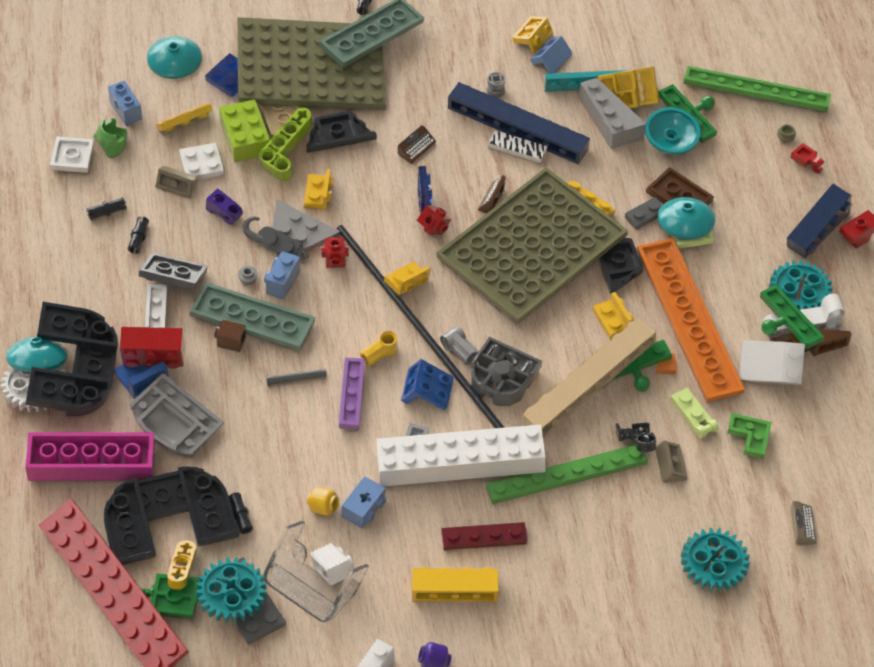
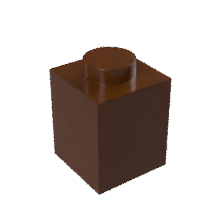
M222 320L220 327L217 326L214 333V338H217V347L240 352L246 338V326Z

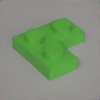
M732 413L727 434L747 438L743 455L764 459L772 422Z

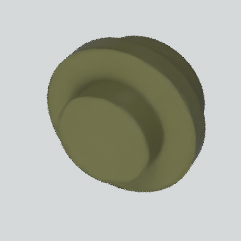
M785 124L778 129L777 136L782 141L790 142L795 139L796 131L793 126Z

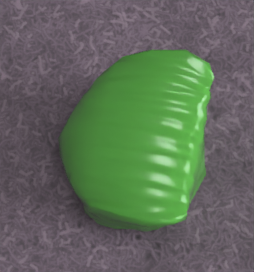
M114 118L107 122L104 119L93 137L100 143L106 156L114 158L126 146L127 129L117 127L116 119Z

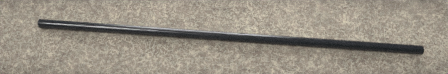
M339 225L336 229L340 231V235L344 237L347 244L494 428H505L401 297L384 282L385 277L344 226Z

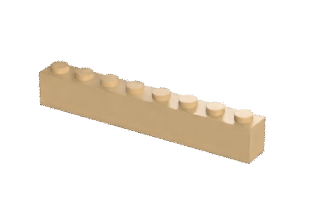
M640 317L634 322H629L621 333L615 334L608 344L602 345L591 358H586L577 370H572L565 380L558 382L548 394L542 395L534 406H529L523 414L524 425L541 424L542 436L544 437L656 342V331Z

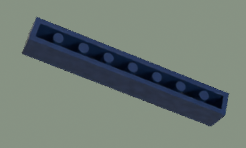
M458 82L448 96V109L506 134L545 145L548 152L578 165L589 150V137L474 89L469 85Z

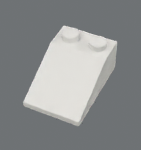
M742 340L739 369L740 380L799 386L802 383L805 344Z

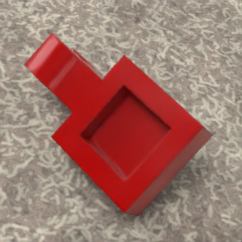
M804 143L791 153V159L804 167L809 164L815 173L819 174L823 170L821 165L824 164V161L817 157L815 150Z

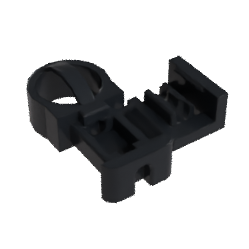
M619 423L615 424L616 435L619 441H624V439L634 440L635 438L638 451L652 452L656 449V437L654 433H649L650 423L632 424V429H621Z

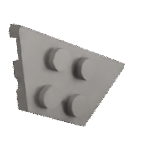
M277 200L272 228L301 242L306 252L314 247L325 244V238H338L340 236L339 230Z

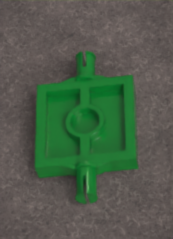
M156 573L155 583L152 588H141L162 616L193 619L194 610L198 604L196 584L199 582V577H189L188 583L184 588L172 589L168 586V574Z

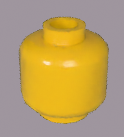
M316 487L308 494L307 504L312 513L330 516L339 507V497L332 489Z

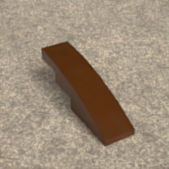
M819 330L824 336L823 342L809 349L804 348V352L810 351L814 357L849 345L852 333L842 330ZM793 333L770 338V341L802 344Z

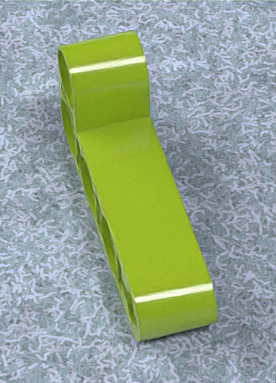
M307 108L297 109L259 153L262 168L281 181H287L293 176L291 162L286 157L313 126L311 113Z

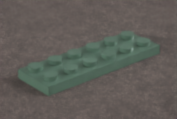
M393 0L322 39L319 46L344 68L422 24L424 17L405 0Z
M207 282L190 310L191 317L219 326L222 320L243 324L246 326L247 335L297 351H301L315 323L314 316Z

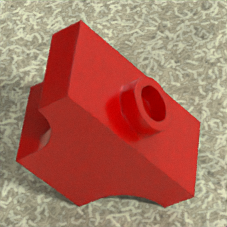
M867 210L841 226L839 232L857 249L870 241L874 233V215Z

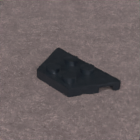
M352 111L319 116L314 118L306 151L309 153L376 140L377 134L375 131L371 132L366 127V123L358 119Z
M625 237L598 259L610 294L642 274L643 271L631 238Z

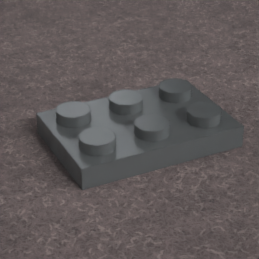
M152 252L139 269V277L149 281L163 282L166 285L183 287L186 290H195L206 275L208 266Z

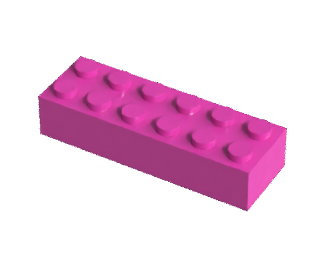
M29 432L25 464L28 481H127L137 477V480L154 476L155 462L154 432Z

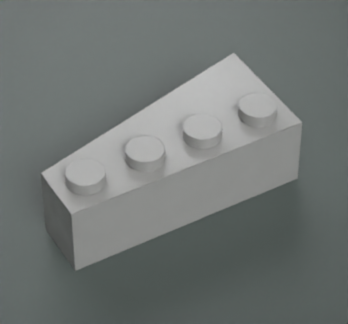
M598 78L580 83L579 99L610 149L644 139L646 123Z

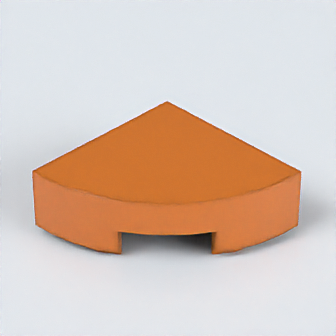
M672 353V359L657 364L656 374H676L675 353Z

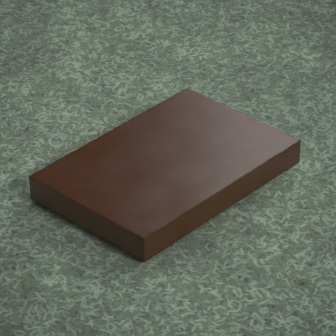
M670 167L646 188V193L656 197L663 204L680 197L695 198L707 205L714 200L713 195Z

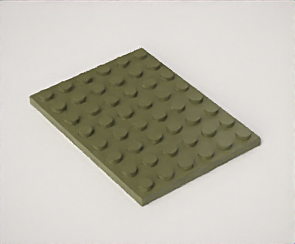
M237 17L238 103L255 99L257 104L386 110L383 48L381 46L342 68L319 46V43L322 39L351 23Z
M546 167L436 254L440 261L519 324L628 235V230Z

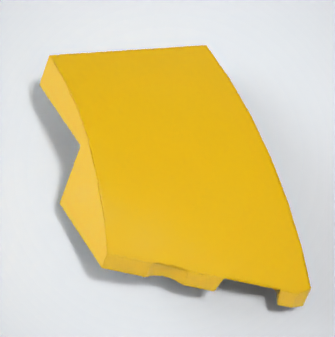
M654 66L598 76V79L629 108L660 103Z

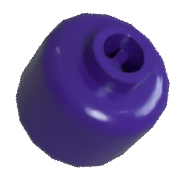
M428 642L425 646L422 645L418 654V662L421 663V667H449L452 655L448 654L447 646L434 642Z

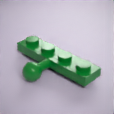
M673 84L658 91L659 98L667 107L682 109L690 113L697 120L700 126L699 141L701 143L716 136L717 130L699 112L703 109L709 111L714 108L715 101L712 97L705 96L699 104L693 106Z
M777 285L760 293V298L778 317L774 321L767 319L762 323L761 329L764 334L772 335L778 327L785 325L802 344H805L806 349L823 342L824 336Z
M665 340L655 342L613 379L633 373L635 388L638 391H646L650 387V380L643 376L640 370L672 359V354Z

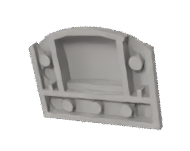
M164 373L130 403V409L133 411L134 418L144 432H154V438L157 443L171 451L192 456L224 424L219 417Z

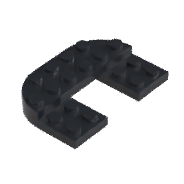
M43 301L37 337H41L44 340L75 344L76 352L73 371L68 373L32 367L25 405L66 411V416H82L99 409L110 395L118 348V338L115 329L105 322V317L92 310Z
M191 466L178 467V471L137 480V477L129 479L114 490V493L105 504L104 526L109 547L123 565L156 557V552L148 521L184 512H189L198 547L239 537V532L228 492L215 475L212 476L202 468Z

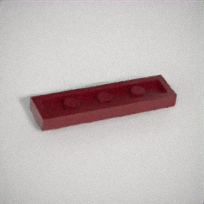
M525 522L441 528L443 550L527 544Z

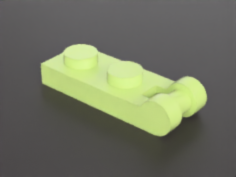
M688 387L671 395L670 401L700 439L706 437L707 433H714L719 430L718 423L712 420Z

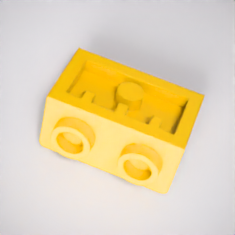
M530 16L512 37L515 44L529 45L531 52L536 53L553 33L548 17Z
M327 169L326 175L308 174L304 208L327 210V203L331 202L332 191L329 190L334 186V176H331V169Z
M413 261L386 275L384 282L400 296L405 292H410L419 285H424L429 280L431 268L429 266L421 268Z
M616 292L611 293L610 300L596 304L592 308L593 313L609 339H612L615 334L621 333L629 322H634L632 314L627 312L622 298H619Z

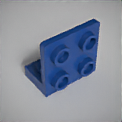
M420 359L408 368L401 401L408 404L420 397L445 410L448 406L454 377Z
M164 362L153 365L150 368L147 366L130 368L122 364L114 369V373L133 399H135L162 373L168 376V368Z

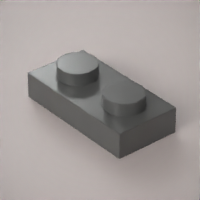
M654 197L626 212L625 219L637 230L658 219L659 210L663 205Z

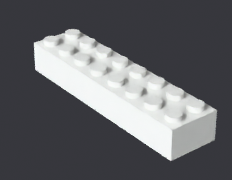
M541 424L376 439L380 485L382 486L545 472V450Z

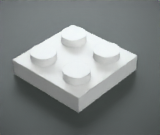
M57 136L50 169L88 173L94 149V139Z
M216 143L179 149L184 172L197 176V180L224 175Z

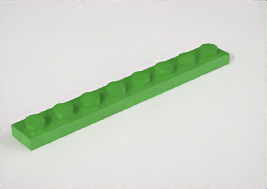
M687 66L683 83L824 112L828 111L831 94L691 66Z
M636 445L547 467L545 472L520 474L486 483V490L492 504L646 465L648 458L645 452L638 451Z

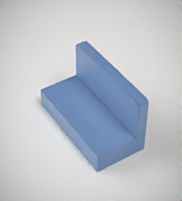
M558 36L549 39L530 61L533 65L543 63L550 74L554 73L572 55V51L564 38Z

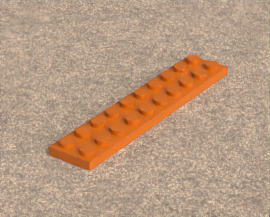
M674 238L637 246V253L706 403L744 394L745 388Z

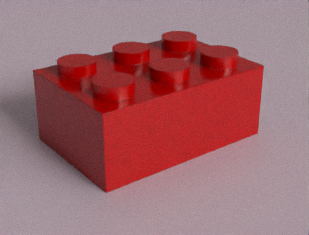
M121 327L120 353L123 366L130 368L147 366L150 368L153 365L164 362L171 369L184 367L185 341L183 328Z

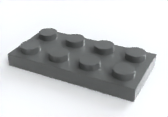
M245 558L239 559L238 563H241ZM267 592L266 597H263L264 605L259 604V611L253 610V617L246 614L245 621L237 617V622L234 623L248 645L286 626L285 619Z

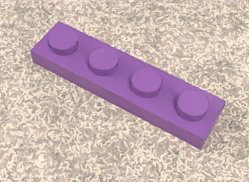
M345 357L339 428L359 430L365 359Z

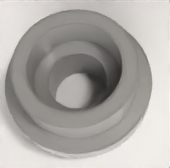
M244 266L238 271V278L243 284H252L257 279V270L252 266Z

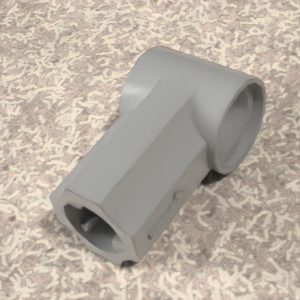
M459 326L440 336L443 347L447 351L452 350L465 364H471L479 352L466 339L464 331Z

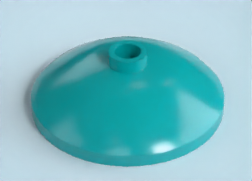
M181 36L162 38L156 41L147 53V62L150 69L155 74L170 79L183 78L192 74L199 68L202 61L199 46L194 41Z
M666 107L654 111L648 117L645 125V135L649 143L657 150L667 154L678 155L691 151L697 145L700 138V126L690 113L679 108Z
M680 197L666 202L660 208L658 223L667 234L679 239L692 240L704 237L713 230L715 214L706 203L698 199Z
M37 336L28 337L14 343L7 350L6 360L11 367L24 372H31L32 367L53 370L66 362L67 349L57 341L44 340Z

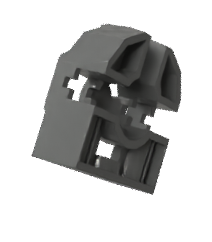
M488 337L472 361L471 386L482 399L484 395L489 394V397L493 398L494 405L511 406L521 401L526 389L530 387L542 367V360L492 337ZM502 376H508L507 380H501ZM496 383L497 389L491 388L490 384Z

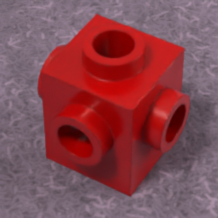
M426 205L416 221L424 227L423 230L426 233L442 235L447 231L448 224L452 219L447 216V212L444 209Z
M344 237L325 238V246H321V257L325 258L326 268L345 267V257H349V247L345 245Z

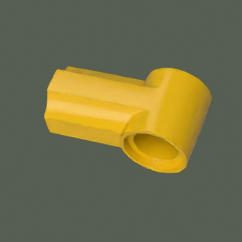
M385 331L380 334L377 341L360 351V357L365 359V364L371 367L384 357L395 355L398 351L397 335L393 331Z

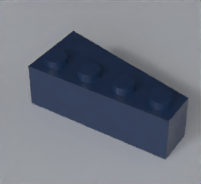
M832 184L788 235L787 247L804 258L809 254H813L817 246L850 214L852 195Z

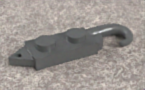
M251 216L244 221L243 232L248 238L279 254L284 251L298 256L300 259L309 258L301 242L271 227H263L258 234L249 229L250 222L254 220L259 221V217Z

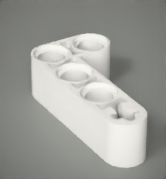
M838 294L825 296L820 307L800 310L818 330L839 329L845 315ZM775 313L769 314L763 318V322L767 319L774 321L778 317ZM785 325L777 328L774 334L767 336L770 339L792 332Z

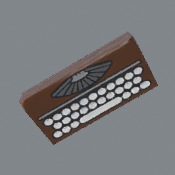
M421 125L398 145L397 154L412 164L432 147L436 140Z
M504 175L490 185L478 207L479 211L488 213L496 206L505 189L506 177Z

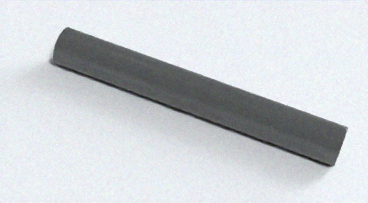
M326 369L269 376L266 377V383L270 385L327 377Z

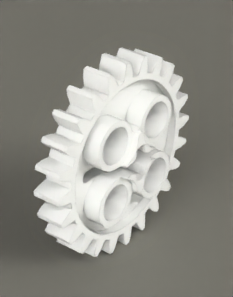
M8 366L9 372L4 371V377L1 378V390L7 403H12L13 408L19 405L20 411L26 407L28 412L32 408L39 412V407L25 405L31 372L20 371ZM62 366L53 369L56 371L65 372V369H62Z

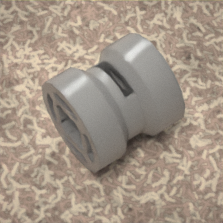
M492 72L488 75V95L497 98L504 94L506 78L502 73Z

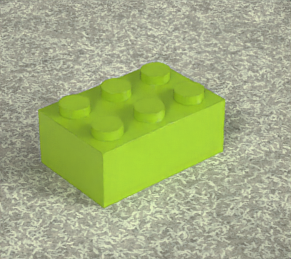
M255 99L219 107L220 124L234 162L259 157V153L270 139Z

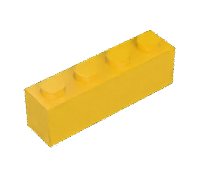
M448 567L412 568V601H498V569L489 567L482 569H471L469 567L450 569Z

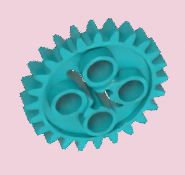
M792 260L791 265L785 262L784 267L779 265L778 270H774L773 275H771L769 288L777 285L799 310L820 307L823 298L832 294L833 286H831L832 280H828L829 275H823L824 269L817 270V264L811 267L809 261L805 265L802 260H800L799 264ZM802 276H806L800 297L797 300L795 298Z
M710 528L709 533L701 529L700 535L694 532L693 538L688 537L687 543H684L681 552V565H684L683 572H689L687 578H695L694 585L700 582L702 583L701 589L707 585L710 591L713 590V587H717V590L721 592L723 586L728 591L730 584L737 587L738 581L742 582L744 576L747 575L750 565V554H746L747 547H742V540L735 541L737 535L729 537L728 530L722 534L720 528H718L717 533Z
M227 557L226 563L218 559L217 566L210 563L211 570L204 568V575H199V582L196 584L198 603L202 605L203 612L208 611L209 617L216 614V621H219L221 617H224L225 623L229 621V618H232L234 623H236L237 617L245 621L246 614L253 617V610L259 611V604L264 605L263 597H266L265 589H267L264 575H260V568L254 570V563L247 566L246 559L241 563H238V557L234 559V562H231L229 557Z

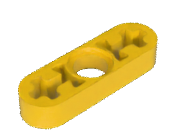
M185 540L177 544L168 572V586L172 589H182L188 583L196 557V545L192 541ZM179 563L187 564L186 566H177Z

